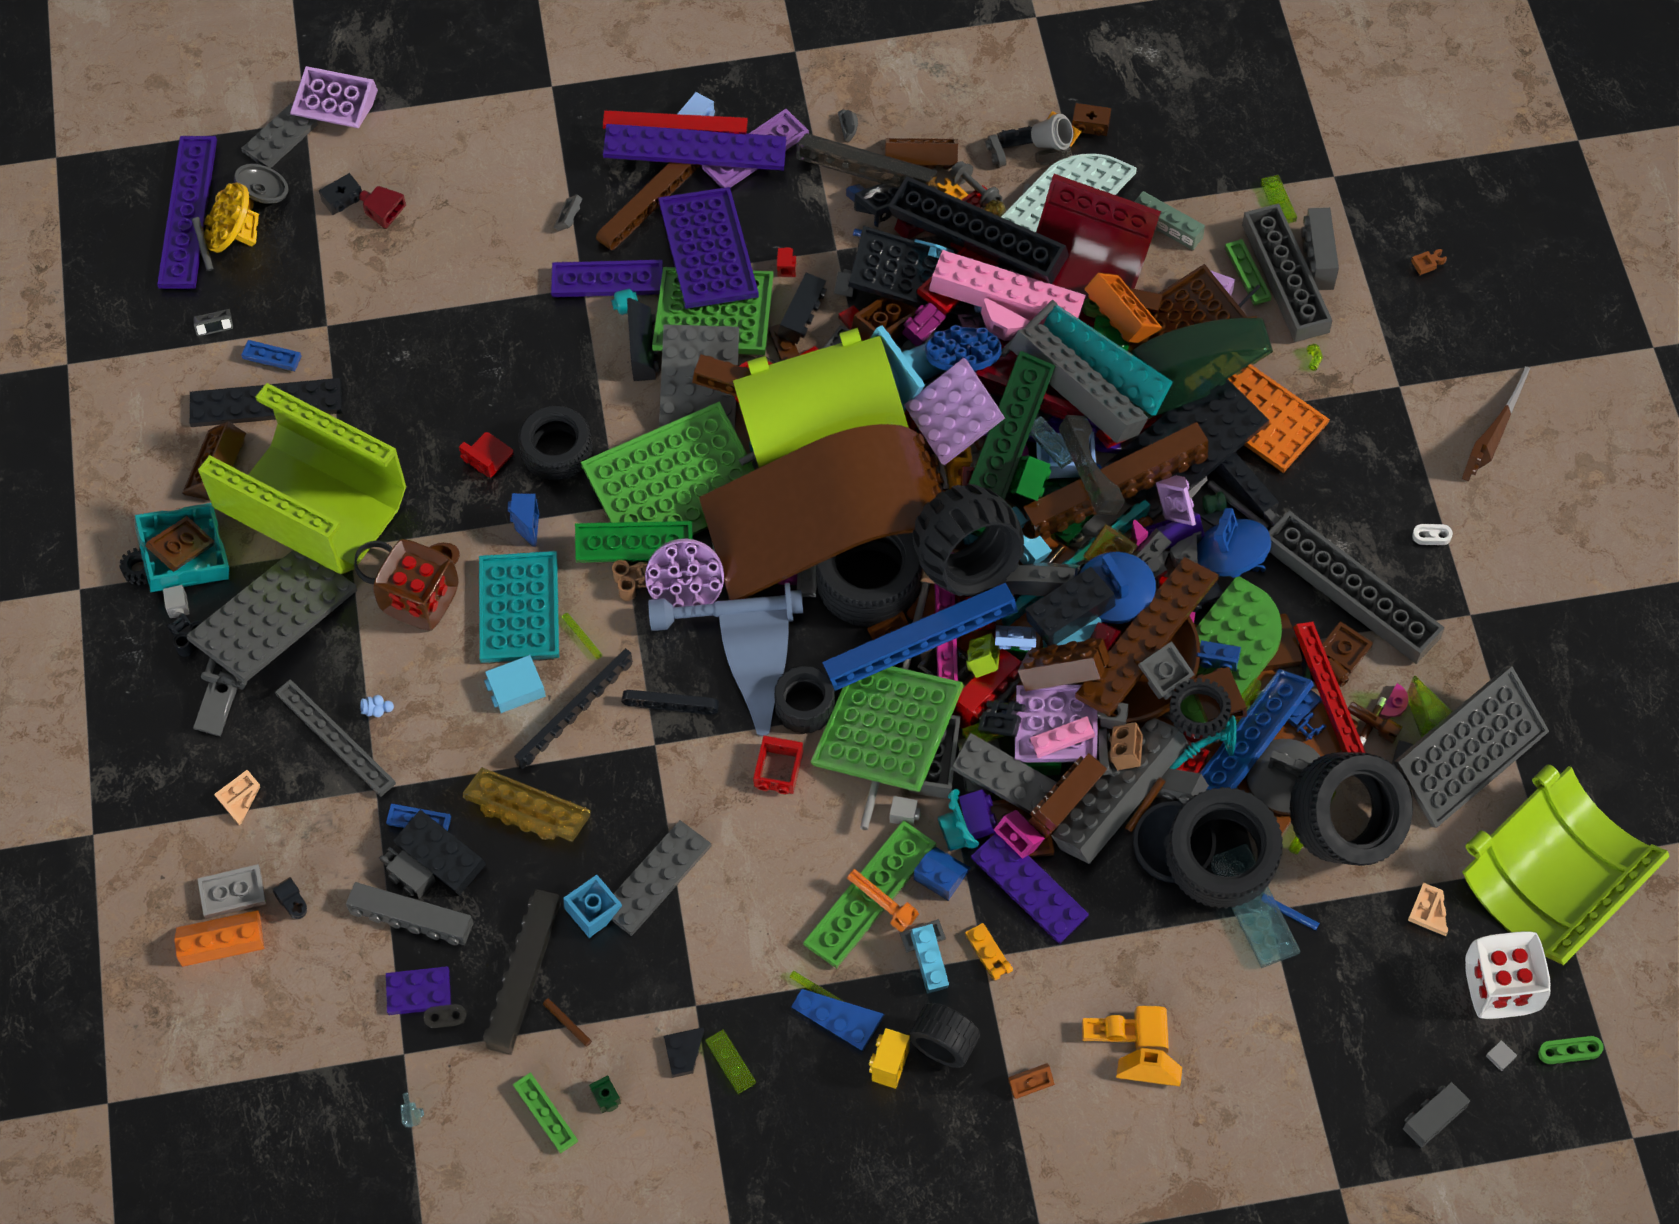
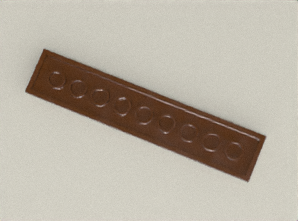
M1184 557L1155 593L1150 605L1138 614L1108 652L1110 660L1106 668H1104L1105 671L1101 679L1085 681L1075 693V699L1110 717L1118 707V704L1123 701L1144 674L1138 664L1167 645L1218 580V574Z

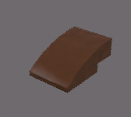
M1286 613L1280 614L1282 636L1279 648L1263 671L1299 667L1303 661L1294 630Z

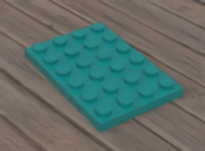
M557 551L479 556L480 663L515 661L528 655L531 656L532 660L560 658Z

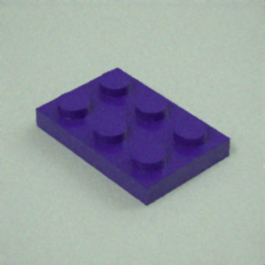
M449 967L386 973L388 1015L451 1009Z

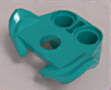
M958 789L951 791L948 795V798L951 800L948 806L953 812L938 816L939 825L949 851L963 847L975 848L979 845V842L968 831L958 805V795L960 793Z

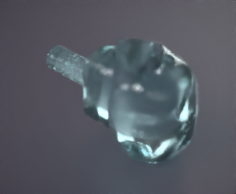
M404 1093L405 1104L401 1105L402 1124L405 1127L417 1126L421 1123L424 1110L423 1108H416L414 1102L410 1103L408 1093Z

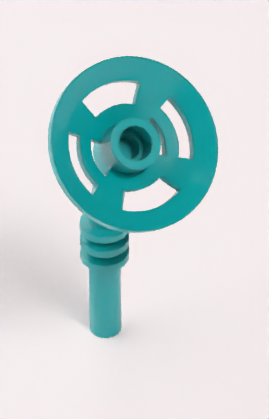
M1231 715L1229 717L1227 726L1220 733L1216 732V735L1213 737L1209 735L1208 738L1201 739L1195 743L1192 742V746L1189 745L1188 749H1184L1185 752L1175 760L1170 769H1177L1189 758H1193V755L1196 756V752L1199 753L1201 748L1218 739L1224 741L1228 755L1233 756L1236 745L1235 716Z

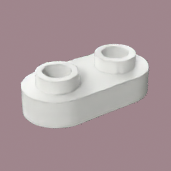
M1419 524L1414 528L1412 537L1420 545H1446L1451 541L1453 532L1449 526L1443 524Z

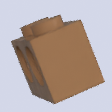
M1136 722L1113 727L1112 735L1110 736L1111 751L1108 752L1110 763L1114 764L1117 771L1140 767L1143 734Z

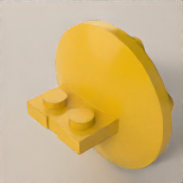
M238 182L228 183L223 192L217 193L215 197L216 202L204 222V225H206L204 237L207 247L216 253L224 251L235 239L249 246L256 244V228L258 226L259 214L248 209V189L245 185Z

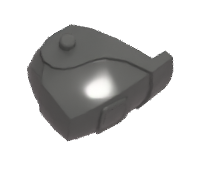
M1201 531L1177 542L1169 550L1170 561L1174 569L1184 557L1198 564L1197 543L1201 541Z

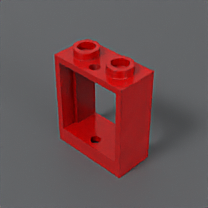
M763 735L753 777L754 787L762 791H777L784 795L788 793L794 794L803 755V742ZM767 752L795 757L790 782L762 777Z

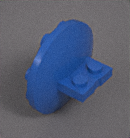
M957 325L945 331L935 332L934 336L927 341L925 346L927 360L933 366L946 371L965 358L976 373L977 370L994 364L1000 358L1002 352L1000 340L997 336L988 332L986 328L960 327Z
M1225 508L1223 515L1219 519V524L1204 533L1205 536L1197 543V560L1199 565L1217 573L1218 577H1238L1241 573L1249 571L1265 561V557L1271 548L1270 534L1261 523L1248 519H1236L1233 508Z
M1109 552L1098 555L1088 561L1080 571L1082 573L1089 567H1092L1115 594L1116 606L1099 616L1101 622L1123 624L1135 620L1138 614L1150 605L1156 593V582L1152 570L1143 560L1129 553Z

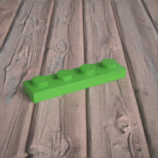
M1243 239L1225 244V250L1247 293L1249 294L1257 285H1260V288L1250 297L1253 305L1271 301L1272 296Z
M531 1072L513 1084L517 1093L560 1154L578 1142L574 1133Z

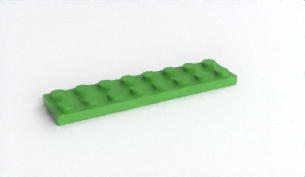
M903 820L860 874L893 900L912 877L915 868L925 854L936 847V842ZM852 883L805 939L803 944L837 969L885 909Z

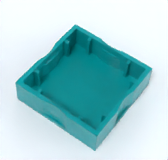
M211 503L188 506L173 511H157L135 515V530L150 592L161 591L165 588L179 585L185 587L229 579V564L224 545L219 537L218 522ZM188 516L215 542L212 547L173 572L145 546L147 541Z

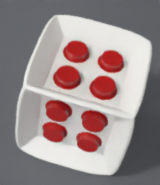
M1512 932L1481 937L1471 943L1465 957L1466 976L1473 1006L1479 1018L1496 1019L1522 1016L1537 1012L1545 1006L1550 996V976L1544 950L1537 933Z

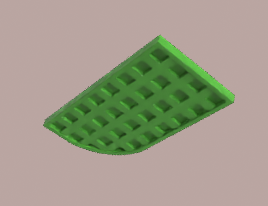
M1240 576L1232 581L1196 627L1200 644L1202 640L1241 647L1237 671H1231L1242 697L1276 654L1282 636L1281 617L1274 601L1265 591ZM1199 665L1197 676L1207 675L1218 668H1203ZM1194 695L1183 699L1180 704L1182 714L1193 722L1205 723Z

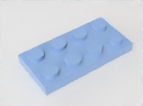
M996 625L995 645H999L1001 649H1011V646H1019L1020 650H1031V647H1036V632L1033 627Z

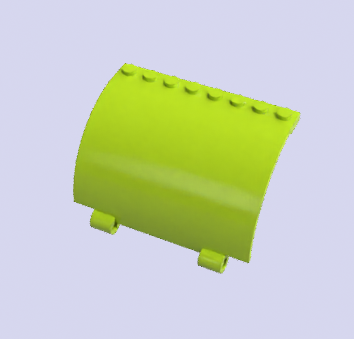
M858 328L839 333L842 343L770 365H768L766 356L747 361L751 375L733 380L759 468L816 440L840 431L877 424H893L908 427L880 336L861 341Z
M1547 764L1532 779L1533 784L1538 789L1491 835L1480 830L1465 845L1467 851L1475 859L1462 873L1481 904L1509 933H1537L1545 957L1564 965L1670 856L1667 850L1653 844L1649 846L1639 841L1611 821L1584 791L1572 767L1568 766L1560 774L1555 767Z

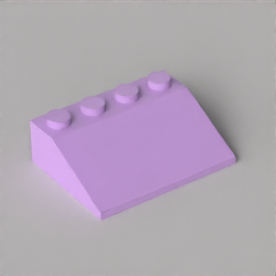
M306 66L290 114L359 128L373 106L378 89L373 79Z

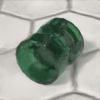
M1222 491L1212 496L1209 494L1202 496L1203 508L1206 514L1214 513L1216 510L1224 511L1227 508L1226 499Z

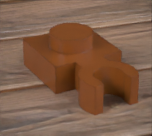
M1438 249L1432 255L1429 251L1412 257L1411 262L1419 275L1435 270L1437 264L1442 265L1446 263L1447 257H1438L1442 254V249Z

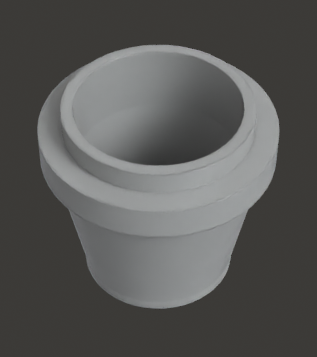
M1063 114L1052 115L1049 119L1032 127V141L1038 148H1054L1058 151L1066 150L1073 139L1071 122Z

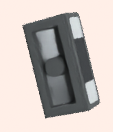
M230 309L193 317L197 336L233 329Z

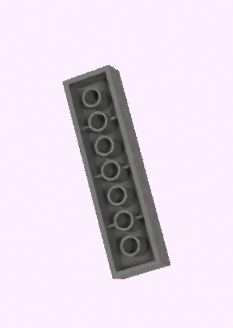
M1279 203L1244 212L1243 229L1294 342L1330 333L1333 320Z
M1042 324L1018 330L1009 349L1016 355L1023 351L1055 365L1049 384L1113 441L1118 443L1139 435L1148 417L1140 408L1133 405L1126 396L1117 391L1114 385L1108 383L1102 378L1100 373L1094 371L1086 361L1078 357L1074 350L1063 344L1060 338L1054 336Z
M1156 718L1144 724L1140 729L1143 734L1140 767L1117 771L1112 763V774L1102 775L1051 835L1060 850L1090 864L1149 793L1157 779L1164 775L1167 769L1170 768L1189 745L1185 736L1179 731V728L1176 729V727Z

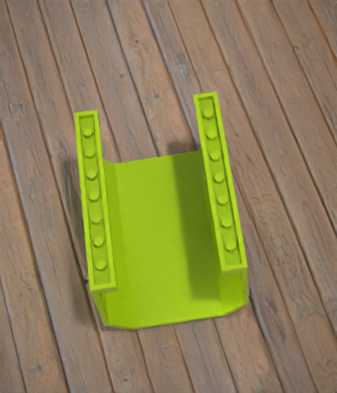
M266 383L257 394L256 400L273 409L278 423L271 446L248 475L209 455L198 471L213 508L340 575L354 570L357 550L367 542L376 541L399 510L406 489V483L396 448ZM366 549L359 555L357 559V565L361 562V560L369 551V549Z

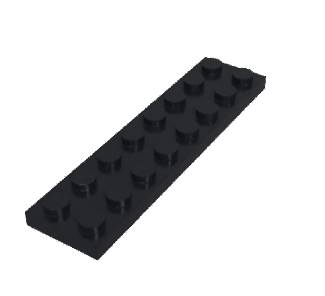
M340 378L270 384L329 415L342 413ZM264 385L190 392L189 424L191 427L221 425L227 421L234 424L276 420L273 409L256 400L257 394Z

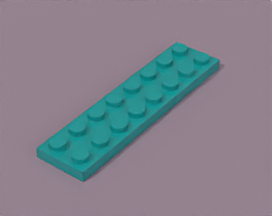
M1054 305L1053 310L1048 314L1043 325L1054 336L1060 338L1063 344L1074 350L1075 354L1086 361L1094 371L1100 373L1102 378L1114 385L1116 390L1149 414L1156 415L1173 381L1060 306Z

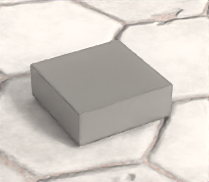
M1501 1040L1487 1053L1486 1057L1499 1070L1503 1071L1517 1055Z

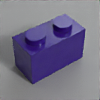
M981 789L960 796L959 800L964 820L970 834L975 839L996 833L994 828L998 825L995 814H992L991 811L993 802L990 795H987Z

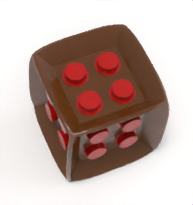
M400 539L379 569L374 581L373 592L379 608L387 615L419 629L432 631L451 604L457 591L459 579L455 564L449 557L417 542Z

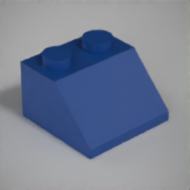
M512 493V500L508 501L510 522L514 523L515 530L532 547H536L539 523L536 494Z
M935 847L925 854L915 868L914 880L949 901L971 868Z

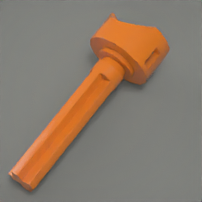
M853 869L848 875V880L893 915L890 924L898 931L903 932L919 915L916 908L908 902L900 907L856 869Z

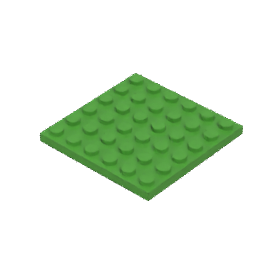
M663 267L652 343L653 351H662L664 324L739 327L738 354L765 355L774 277L773 271H753L759 292L758 298L685 309L675 267Z
M891 666L843 687L810 763L816 767L920 792L964 687L963 683Z

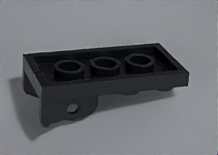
M914 172L855 193L854 210L873 214L874 226L878 227L881 222L892 217L888 206L906 176L928 186L931 185Z

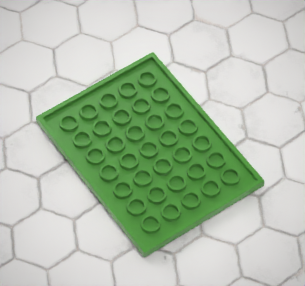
M720 401L581 462V466L610 523L692 521V536L708 529L699 497L754 471L752 462L742 466L738 460L746 456L747 453Z

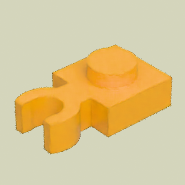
M944 178L945 186L937 183L938 190L960 200L968 196L958 184L952 186L948 178Z

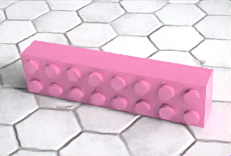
M942 250L929 291L982 307L984 299L988 298L1030 321L1051 300H1054L1058 306L1079 318L1086 296ZM1047 316L1039 324L1043 325Z

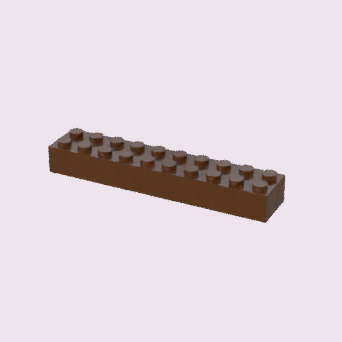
M1197 422L1038 499V501L1024 506V517L1028 520L1026 525L1033 538L1041 536L1045 540L1057 531H1064L1068 528V525L1080 523L1092 514H1099L1108 506L1117 505L1122 499L1131 498L1143 489H1150L1156 482L1170 478L1178 472H1184L1194 464L1203 463L1208 458V439Z

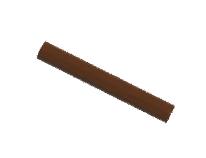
M1161 777L1157 779L1126 825V829L1131 832L1133 831L1139 819L1166 781Z
M549 998L543 1002V1005L586 1047L591 1044L592 1040Z

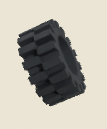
M133 548L134 552L128 550V555H122L123 560L120 559L121 565H119L124 578L133 585L135 582L137 585H141L142 581L144 584H147L145 567L140 571L131 570L135 563L143 562L140 548L139 551H137V548Z

